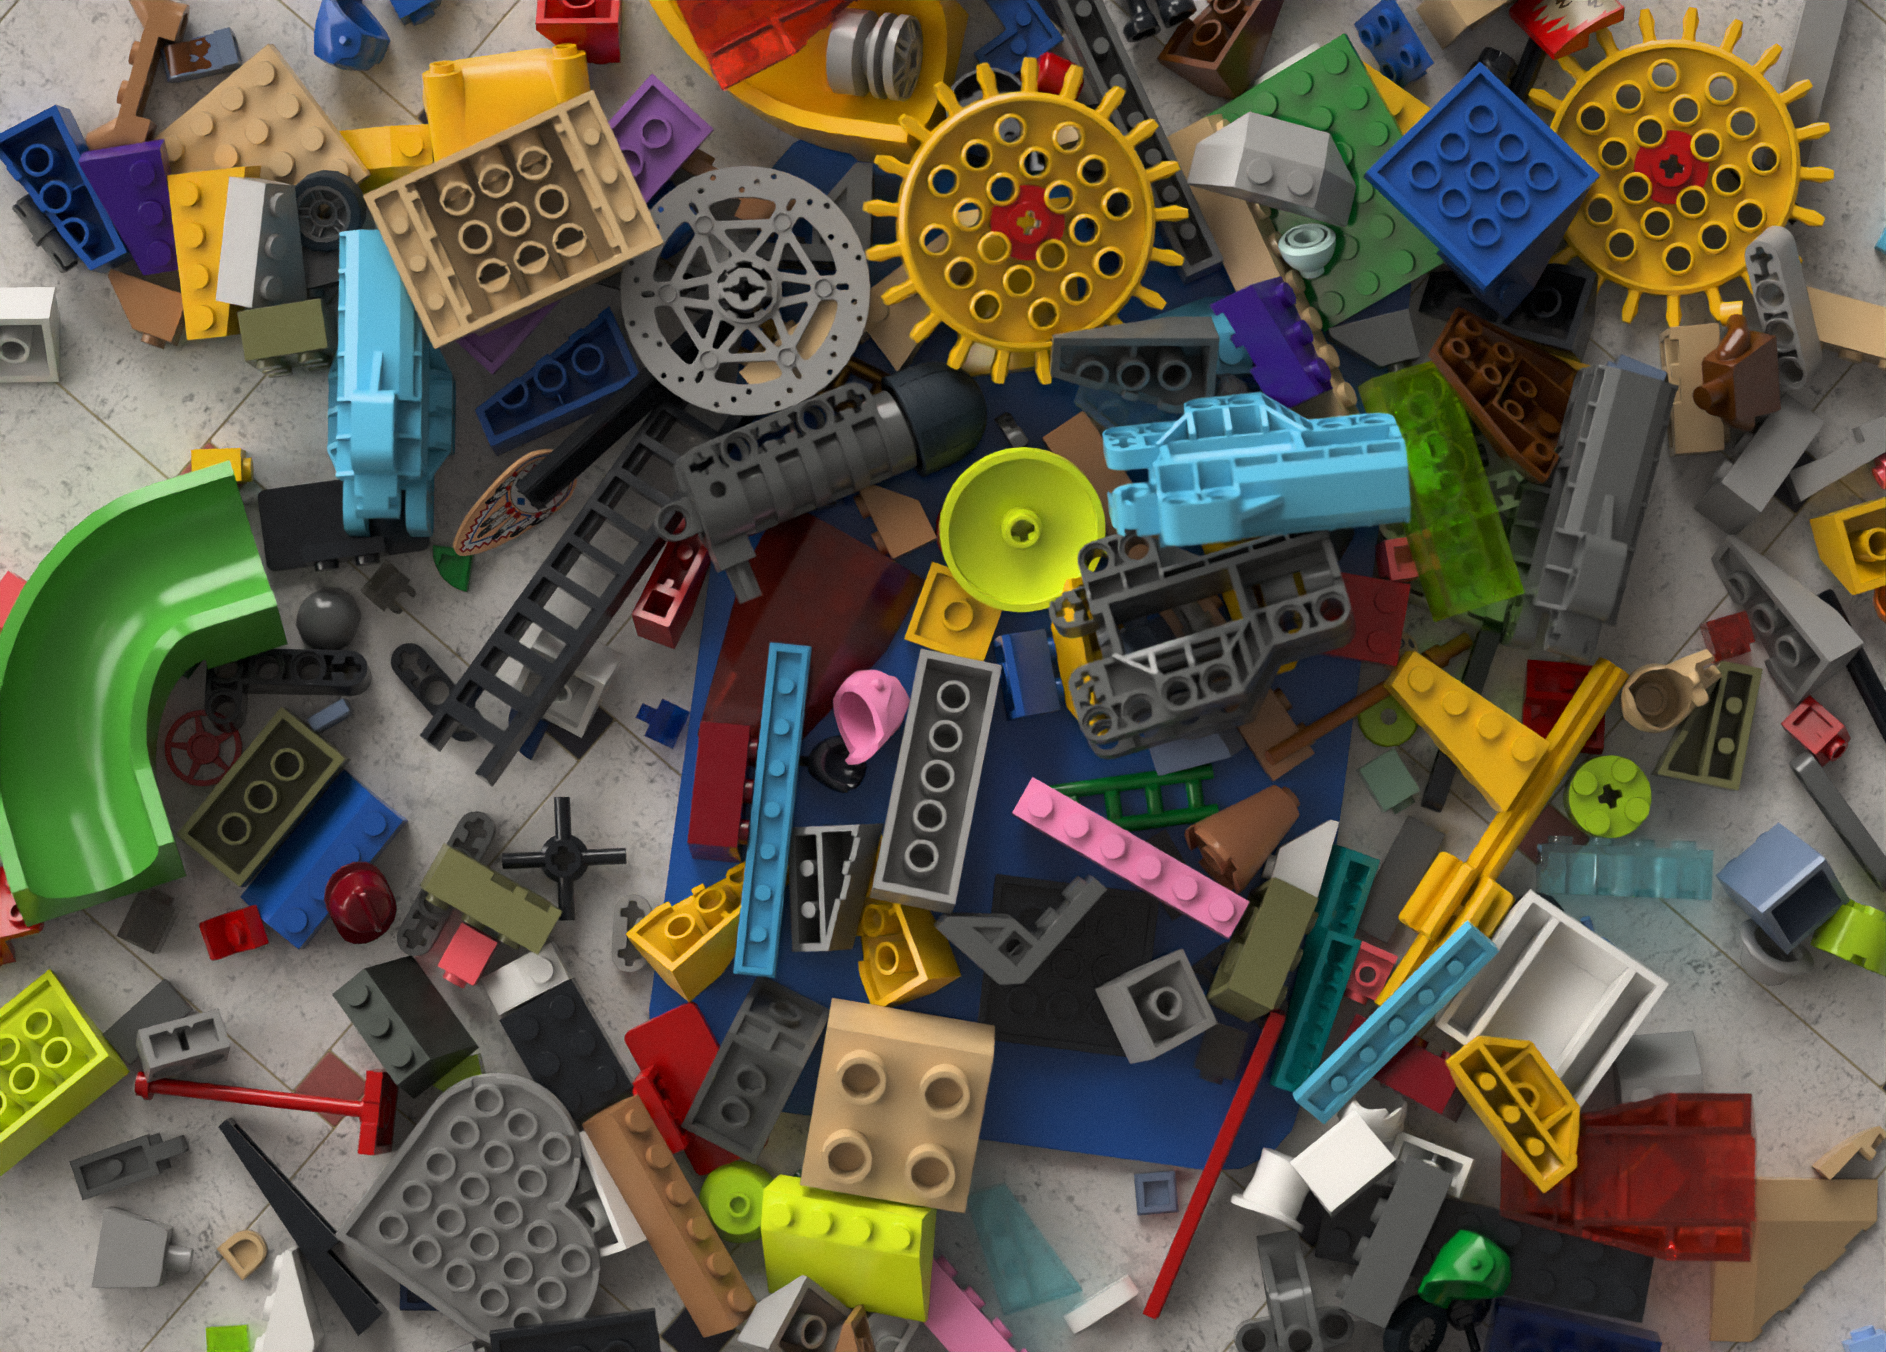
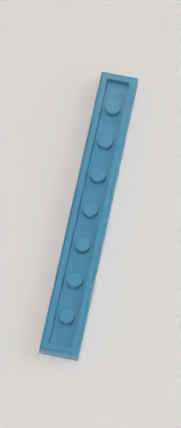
M770 642L734 974L776 978L812 647L773 642Z

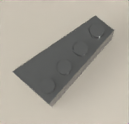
M1408 1155L1405 1163L1397 1159L1387 1181L1394 1185L1388 1201L1379 1198L1370 1218V1221L1377 1223L1370 1239L1362 1236L1354 1253L1353 1259L1360 1262L1353 1277L1348 1274L1344 1275L1335 1297L1342 1299L1339 1308L1384 1329L1386 1328L1454 1175L1411 1155Z

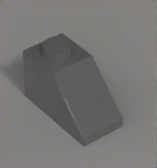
M1409 308L1328 328L1325 332L1327 341L1376 370L1387 368L1389 375L1413 369L1412 362L1417 361L1421 357Z

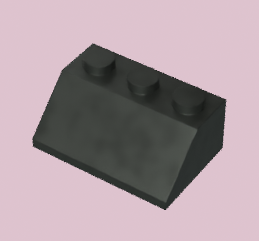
M411 955L364 968L332 994L396 1085L413 1099L421 1095L479 1048L421 966Z

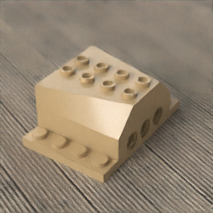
M593 90L363 195L435 350L473 332L478 336L487 334L621 272L623 267L628 265L627 261L664 245L663 239Z

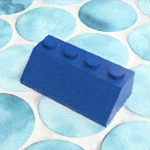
M344 769L240 897L249 906L256 904L260 917L297 949H305L331 917L324 901L325 887L331 876L342 866L352 862H367L373 865L408 820Z

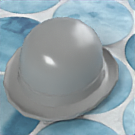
M1752 919L1741 923L1739 934L1743 947L1740 960L1743 969L1754 980L1768 986H1776L1785 983L1793 975L1806 974L1813 969V957L1801 943L1786 954Z

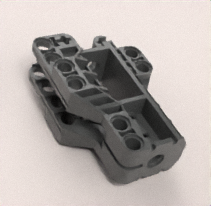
M1600 364L1579 369L1572 385L1558 443L1554 450L1560 456L1556 465L1543 484H1532L1525 478L1517 484L1514 500L1520 501L1519 506L1511 508L1504 534L1503 547L1500 551V559L1507 561L1514 578L1502 621L1504 626L1499 640L1500 645L1518 650H1529L1534 642L1541 614L1546 613L1551 616L1545 635L1544 650L1561 655V658H1558L1559 661L1578 666H1588L1594 656L1602 624L1617 625L1619 609L1624 590L1627 586L1630 567L1636 552L1635 548L1645 510L1648 506L1647 502L1679 386L1653 377Z
M1137 529L1125 531V536L1117 533L1084 545L1077 557L1084 586L1063 592V595L1056 598L1054 602L1051 601L1049 606V616L1057 632L1063 637L1071 639L1095 632L1097 634L1104 659L1076 668L1070 676L1069 689L1080 727L1093 752L1098 757L1106 760L1116 759L1181 738L1187 740L1199 739L1254 722L1281 665L1343 647L1349 644L1356 634L1355 619L1327 530L1290 533L1284 536L1283 534L1265 536L1200 557L1173 545L1161 548L1159 540L1151 535L1137 536ZM1142 544L1149 547L1147 555L1142 559L1134 560L1128 557L1129 551L1136 545ZM1097 557H1105L1109 560L1107 567L1100 572H1093L1088 569L1090 562ZM1298 572L1301 573L1307 592L1306 595L1300 597L1292 575ZM1260 584L1267 607L1258 608L1253 586ZM1233 589L1235 590L1243 619L1133 653H1126L1118 625ZM1083 600H1088L1093 617L1092 620L1089 619L1086 613L1087 610L1082 602ZM1067 607L1075 612L1074 620L1071 622H1067L1064 618V609ZM1334 616L1341 617L1336 621H1328L1330 618ZM1292 629H1300V631L1295 634H1288V632ZM1091 676L1092 680L1084 683L1083 678ZM1219 677H1227V678H1228V679H1224V680H1221V681L1212 683L1215 679H1217V678H1219ZM1180 689L1188 690L1179 694L1172 695L1175 691ZM1093 691L1095 692L1097 701L1101 704H1090L1091 693ZM1239 704V707L1231 713H1224L1219 710ZM1105 714L1106 718L1108 719H1101L1098 721L1097 715ZM1151 716L1148 721L1138 723L1140 719ZM1199 716L1198 720L1192 725L1179 723L1180 721ZM1090 721H1097L1093 725H1090ZM1110 728L1108 733L1097 736L1100 731ZM1159 728L1158 732L1152 737L1145 738L1139 735L1140 733ZM1119 740L1118 744L1110 750H1104L1097 746V744H1108Z

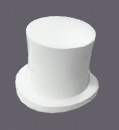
M1263 1147L1251 1182L1244 1193H1233L1231 1202L1274 1219L1302 1233L1304 1226L1296 1220L1310 1189L1290 1162L1294 1159L1293 1157Z

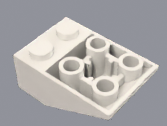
M295 1244L285 1250V1252H282L281 1256L277 1255L272 1280H276L278 1283L276 1291L266 1299L262 1320L268 1321L266 1333H263L262 1337L258 1336L254 1352H321L324 1332L305 1257L298 1245Z

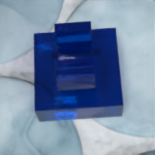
M662 699L657 709L642 703L635 718L650 724L644 736L673 749L690 712Z

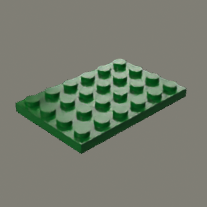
M1347 34L1340 35L1206 115L1222 114L1223 119H1227L1232 123L1248 112H1253L1330 133L1357 186L1347 226L1342 227L1271 207V215L1269 216L1275 231L1281 235L1293 227L1310 223L1324 225L1335 233L1336 246L1334 254L1324 266V273L1316 278H1303L1305 283L1304 294L1310 307H1314L1319 313L1324 332L1328 328L1339 325L1444 264L1436 254L1440 249L1364 178L1366 171L1404 134Z

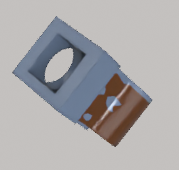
M231 28L216 30L212 34L193 38L191 41L179 42L161 48L160 53L168 83L191 81L236 71L243 64L236 36Z

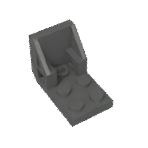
M856 162L827 196L841 209L850 221L865 252V250L873 247L874 215L863 211V203L874 200L875 171L873 163ZM825 204V208L828 209L830 204ZM814 227L812 230V244H806L804 237L795 236L816 270L836 271L831 251ZM739 235L738 242L733 243L744 253L759 235ZM765 243L757 252V256L770 261L776 243ZM786 244L778 269L806 270L791 245ZM844 244L843 248L847 249L848 244ZM730 251L728 252V258L732 256ZM857 256L856 260L860 261L861 256ZM748 263L736 265L737 268H753L752 264Z
M1089 874L1084 879L1079 876L1075 877L1062 892V895L1066 898L1056 911L1049 907L1035 922L1034 926L1039 930L1034 935L1029 933L1009 914L952 912L951 915L943 913L933 925L999 985L1022 984L1107 888ZM1012 939L1019 940V944L1013 951L1008 952L1006 949L1007 943Z
M757 976L736 1014L681 1127L755 1164L828 1021L830 1009L767 977Z

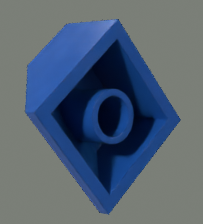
M1045 629L1001 635L992 640L995 662L998 665H1002L999 682L1007 721L1061 710L1059 702L1065 701V694L1061 678H1054L1051 662L1057 661L1053 637L1046 638Z

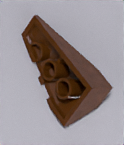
M1205 0L1209 5L1193 21L1188 18L1176 28L1157 57V60L1161 65L1205 93L1212 96L1235 99L1246 91L1260 69L1284 0Z

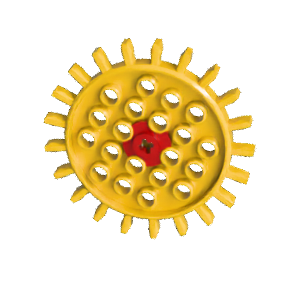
M1688 7L1683 18V36L1681 40L1668 39L1658 41L1654 31L1655 20L1649 8L1640 10L1638 22L1643 39L1642 44H1637L1620 51L1614 42L1612 32L1607 27L1596 31L1597 43L1603 49L1606 58L1589 71L1584 70L1575 57L1570 54L1557 59L1561 69L1576 81V84L1567 93L1563 101L1554 98L1545 90L1531 88L1528 94L1529 99L1536 106L1553 112L1555 116L1550 128L1600 174L1563 236L1567 246L1561 252L1552 256L1548 264L1560 263L1566 265L1573 258L1578 257L1586 266L1598 274L1597 294L1606 280L1628 289V296L1622 307L1623 323L1631 324L1638 313V303L1641 295L1648 294L1666 296L1667 310L1665 318L1669 327H1677L1682 318L1680 297L1704 292L1707 296L1710 313L1717 322H1720L1719 309L1721 302H1723L1719 293L1720 286L1740 277L1746 283L1750 294L1753 295L1745 263V250L1748 245L1768 227L1781 226L1785 228L1789 219L1799 221L1808 227L1821 228L1823 226L1825 217L1815 210L1797 206L1795 201L1799 182L1806 181L1822 184L1834 179V170L1822 166L1802 167L1800 161L1799 143L1808 140H1819L1829 134V123L1815 122L1803 128L1794 127L1786 107L1804 98L1812 89V83L1809 79L1796 82L1788 90L1778 94L1763 76L1768 69L1778 62L1783 48L1776 43L1765 50L1760 60L1753 66L1732 54L1734 46L1742 36L1743 21L1735 19L1728 26L1724 40L1718 48L1696 42L1695 34L1699 24L1697 8ZM1666 65L1675 71L1676 80L1671 86L1660 87L1654 83L1652 73L1657 67ZM1714 80H1728L1733 87L1732 96L1724 101L1714 99L1709 92V86ZM1632 87L1639 92L1641 100L1635 108L1625 109L1618 104L1616 96L1622 88ZM1683 100L1693 102L1698 111L1696 118L1690 122L1679 121L1673 112V108L1678 102ZM1592 108L1600 110L1605 116L1604 125L1595 131L1586 129L1581 123L1582 114ZM1737 114L1749 115L1754 121V130L1746 136L1734 133L1730 124L1734 116ZM1654 122L1660 126L1662 137L1658 142L1646 144L1640 140L1638 129L1643 123ZM1704 135L1714 137L1719 144L1718 152L1708 158L1700 156L1695 150V142L1699 137ZM1612 143L1623 146L1627 154L1625 161L1617 166L1607 164L1602 157L1604 148ZM1759 149L1772 151L1776 157L1775 166L1768 171L1758 170L1752 162L1754 152ZM1669 158L1677 159V167L1683 169L1682 173H1675L1673 179L1666 178L1665 170L1660 168V164H1667ZM1725 170L1737 173L1740 178L1739 188L1731 193L1721 191L1716 183L1719 173ZM1638 178L1646 183L1648 193L1643 199L1633 201L1624 194V185L1630 179ZM1688 192L1699 193L1705 202L1703 210L1697 214L1686 213L1680 203L1683 195ZM1596 200L1608 202L1612 207L1611 217L1605 222L1593 221L1588 214V208L1592 202ZM1752 205L1760 210L1762 220L1758 226L1747 228L1741 225L1738 220V211L1742 207ZM1659 213L1668 219L1669 229L1665 234L1654 236L1648 233L1645 228V221L1651 214ZM1709 227H1718L1724 231L1726 243L1719 249H1709L1702 241L1703 232ZM1617 235L1628 236L1634 245L1632 253L1623 258L1613 255L1609 248L1612 238ZM1681 248L1688 252L1691 261L1685 270L1675 271L1668 266L1666 256L1671 250Z
M1024 57L1021 67V91L999 94L997 91L995 74L988 63L978 64L977 80L982 89L983 99L962 108L953 90L943 82L937 83L933 86L936 98L944 106L949 117L941 122L932 132H929L918 119L902 114L898 119L905 132L917 138L921 143L910 164H903L894 157L876 155L873 162L884 172L897 174L903 178L897 202L891 203L876 199L863 203V211L874 216L896 217L897 241L890 244H877L865 250L866 259L882 262L900 256L908 276L906 281L890 287L880 297L883 303L889 306L900 303L909 295L917 292L930 310L923 319L914 325L909 337L918 344L928 338L934 328L941 322H944L947 326L958 332V340L949 352L947 365L955 370H958L963 365L974 342L995 348V355L991 365V380L993 382L1004 384L1009 372L1011 352H1033L1035 357V373L1039 383L1043 385L1051 384L1052 376L1050 375L1051 362L1049 353L1052 349V337L1054 334L1099 328L1105 324L1107 326L1124 324L1117 314L1132 296L1137 297L1148 307L1163 310L1166 305L1164 299L1157 292L1145 288L1140 283L1149 261H1157L1166 266L1183 265V256L1171 249L1155 248L1153 243L1156 222H1177L1188 218V209L1176 205L1155 207L1150 185L1156 180L1169 178L1181 170L1179 163L1173 160L1161 161L1150 168H1144L1134 148L1142 141L1151 137L1159 127L1154 119H1147L1138 123L1126 135H1123L1108 121L1113 111L1121 104L1126 91L1121 87L1114 86L1106 92L1095 110L1075 101L1077 91L1083 81V67L1077 65L1070 66L1065 74L1063 87L1058 96L1038 92L1039 68L1036 58ZM1007 118L1016 119L1020 125L1019 136L1011 142L1004 141L999 134V127ZM1072 126L1077 131L1078 141L1071 149L1064 150L1058 144L1057 136L1063 127ZM980 143L987 151V159L983 165L971 167L966 160V152L973 144ZM1038 151L1045 159V166L1039 174L1030 175L1025 170L1024 161L1028 154ZM1097 159L1103 168L1102 176L1098 181L1088 183L1082 175L1083 166L1087 161ZM948 169L953 174L954 184L948 192L938 193L933 186V177L938 171ZM1006 177L1011 182L1012 192L1007 199L997 201L992 196L991 186L997 178ZM1057 185L1066 186L1070 193L1068 203L1062 208H1054L1049 201V194ZM1121 192L1127 199V208L1121 215L1113 216L1107 209V201L1114 193ZM966 203H974L979 210L978 220L971 226H963L958 219V211ZM1026 211H1028V216L1034 218L1035 223L1034 226H1027L1024 233L1023 227L1017 225L1018 217H1025ZM1089 218L1094 224V234L1089 240L1081 242L1075 237L1074 227L1079 220ZM939 228L945 233L946 243L941 250L930 252L925 246V236L930 230ZM992 236L1000 237L1004 244L1003 253L996 259H988L983 253L984 242ZM1049 244H1057L1062 253L1059 263L1053 267H1046L1041 260V252ZM1113 251L1119 258V266L1112 274H1103L1099 268V259L1104 253ZM958 262H966L971 269L969 280L962 285H955L950 279V270ZM1023 269L1029 278L1028 285L1021 292H1012L1008 286V278L1013 271ZM1081 277L1086 283V292L1080 299L1071 300L1066 294V285L1070 279ZM983 295H991L996 303L994 313L987 318H980L975 312V303ZM1047 302L1053 308V318L1046 325H1037L1033 319L1034 308L1040 303Z

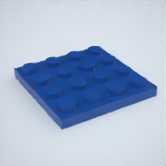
M1479 62L1366 171L1364 178L1480 289L1485 291L1598 180L1600 174L1490 70Z

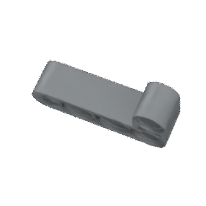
M1771 226L1747 246L1745 250V263L1762 332L1774 335L1777 338L1780 392L1796 391L1801 389L1821 370L1823 354L1794 237L1787 229L1781 226ZM1775 285L1779 286L1782 289L1783 293H1781ZM1785 324L1789 325L1792 328L1793 332L1790 331ZM1794 362L1798 363L1801 366L1802 370L1799 369Z

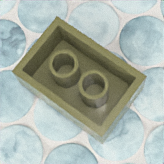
M320 298L238 311L245 361L261 373L268 374V378L292 375V368L300 366L308 368L309 371H321L331 368L338 347V328L335 311Z
M1273 877L1251 890L1247 897L1250 903L1232 933L1207 993L1206 999L1208 1003L1248 1023L1262 1015L1265 1016L1273 1008L1277 1010L1287 993L1288 988L1283 985L1289 971L1293 972L1301 960L1303 950L1299 948L1304 934L1308 935L1312 931L1317 921L1318 912L1314 911L1319 898L1277 877Z

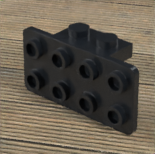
M331 480L266 489L258 494L266 565L272 571L314 566L315 572L340 569V562L355 561L356 566L374 565L381 563L380 557L425 551L430 546L429 537H411L407 531L406 490H401L399 518H369V533L371 537H349L345 532L343 524V481Z

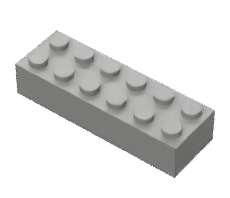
M925 649L920 650L870 898L952 915L956 903L1002 665Z

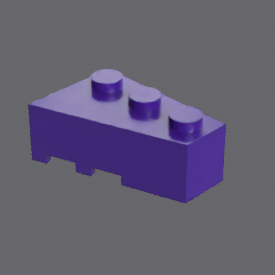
M165 139L83 152L78 163L143 276L178 270L167 175H172Z
M1282 276L1251 284L1210 304V307L1216 316L1224 313L1235 331V334L1230 336L1232 343L1236 349L1244 346L1255 364L1250 369V372L1263 393L1285 407L1292 409L1332 390L1333 387L1329 381L1331 380L1330 369L1326 362L1318 357L1312 344L1314 341L1312 330L1306 321L1301 320L1295 307V293L1291 286L1283 281Z

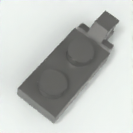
M159 1132L151 1136L147 1134L69 1162L81 1198L86 1200L163 1173V1170L172 1168L169 1157L189 1151L184 1135L163 1142Z

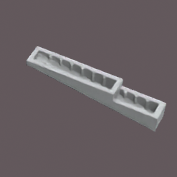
M1803 0L1781 81L1783 84L1780 92L1783 93L1796 82L1807 79L1813 85L1804 98L1786 107L1795 128H1803L1815 122L1818 123L1848 0ZM1813 140L1799 143L1802 167H1807ZM1765 149L1761 163L1774 167L1776 164L1774 153Z
M1886 416L1853 428L1852 432L1857 445L1791 470L1784 481L1793 504L1805 500L1885 453Z

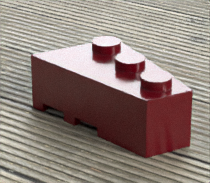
M704 721L700 723L687 840L693 859L742 863L743 844L748 845L750 820L745 819L747 804H752L755 782L754 779H749L750 763H757L759 739L752 738L753 734L750 726Z
M1356 1013L1339 1047L1367 1018ZM1414 1035L1372 1078L1457 1123L1467 1104V1100L1458 1090L1445 1062L1453 1055L1443 1050L1440 1057L1426 1050L1429 1042Z

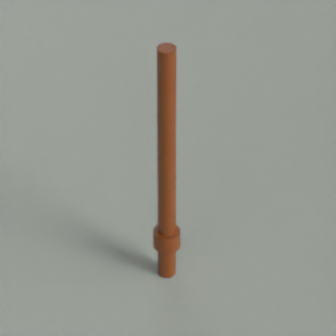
M1463 632L1441 646L1438 644L1433 645L1423 651L1421 655L1443 669L1449 665L1450 659L1472 647L1473 643L1470 636ZM1386 679L1266 750L1265 756L1268 762L1273 766L1389 697L1391 694L1383 686Z

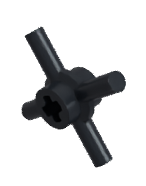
M554 797L555 836L547 840L539 852L502 853L503 870L542 868L544 874L549 879L557 882L558 908L563 911L559 921L575 920L574 881L583 876L588 866L627 864L626 848L587 849L586 845L579 838L572 835L570 797ZM561 847H568V853H574L575 862L569 863L567 866L568 870L566 871L561 870V864L554 863V855L561 854Z

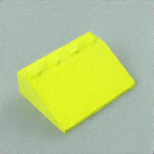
M51 969L47 970L0 1008V1176L130 1072L110 1042L102 1035L103 1033Z
M779 1174L763 1190L761 1235L769 1293H774L801 1275H805L848 1308L854 1309L855 1306L864 1304L865 1311L921 1322L928 1320L936 1208L800 1185L801 1178Z

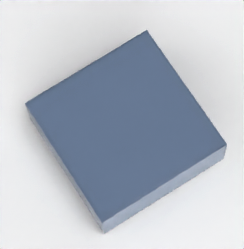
M342 698L307 720L315 732L323 733L354 715V710L348 699Z
M1175 1170L1134 1174L1138 1216L1179 1212Z

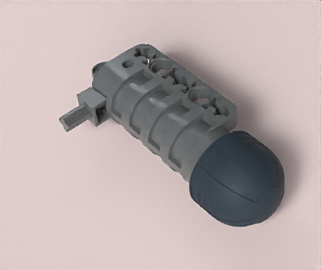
M945 362L921 363L907 367L902 371H897L893 375L883 377L881 379L882 392L871 395L868 388L862 384L849 383L693 447L679 457L673 465V478L682 499L668 504L659 510L654 521L655 531L659 537L668 542L681 541L698 534L703 545L708 550L716 572L719 573L726 570L739 604L763 595L748 561L756 557L748 537L914 468L921 477H926L930 473L938 472L942 468L950 467L952 464L962 460L978 445L986 429L987 405L982 390L977 382L961 368L955 370ZM842 402L852 403L853 409H845L834 416L833 408ZM817 407H819L820 409H822L823 412L825 413L826 422H825V419H824V415L822 414V412H821ZM804 412L811 414L815 418L817 423L816 430L806 426L803 419ZM794 421H795L796 427H797V429L799 430L800 433H798L797 430L795 429ZM786 426L788 434L777 441L771 440L763 443L758 448L756 440L767 433L773 434ZM727 444H733L741 451L740 462L734 461L727 454ZM707 458H711L712 465L700 473H692L689 466L691 464L698 465L707 461ZM676 511L683 515L686 524L682 533L673 535L665 531L662 521L667 512Z

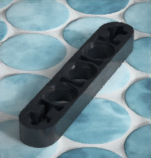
M1487 616L1481 620V628L1476 633L1460 681L1479 695L1482 694L1504 626V622ZM1439 748L1420 806L1441 813L1457 766Z

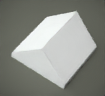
M1353 1110L1290 1163L1333 1218L1394 1168L1396 1159L1359 1114Z

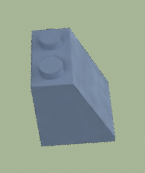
M1779 822L1769 831L1762 833L1737 858L1731 859L1724 869L1716 875L1728 896L1786 954L1832 917L1842 904L1846 905L1850 901L1827 860Z

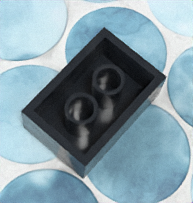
M575 978L569 979L499 1020L534 1082L554 1094L569 1111L573 1120L580 1118L633 1087L632 1083L634 1080Z

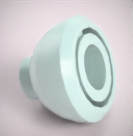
M1315 223L1293 227L1285 232L1278 241V247L1285 262L1292 268L1299 270L1303 278H1316L1324 273V266L1330 261L1336 246L1334 231L1324 225Z

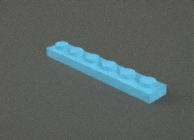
M1466 920L1292 1093L1295 1101L1325 1125L1499 952L1496 944Z

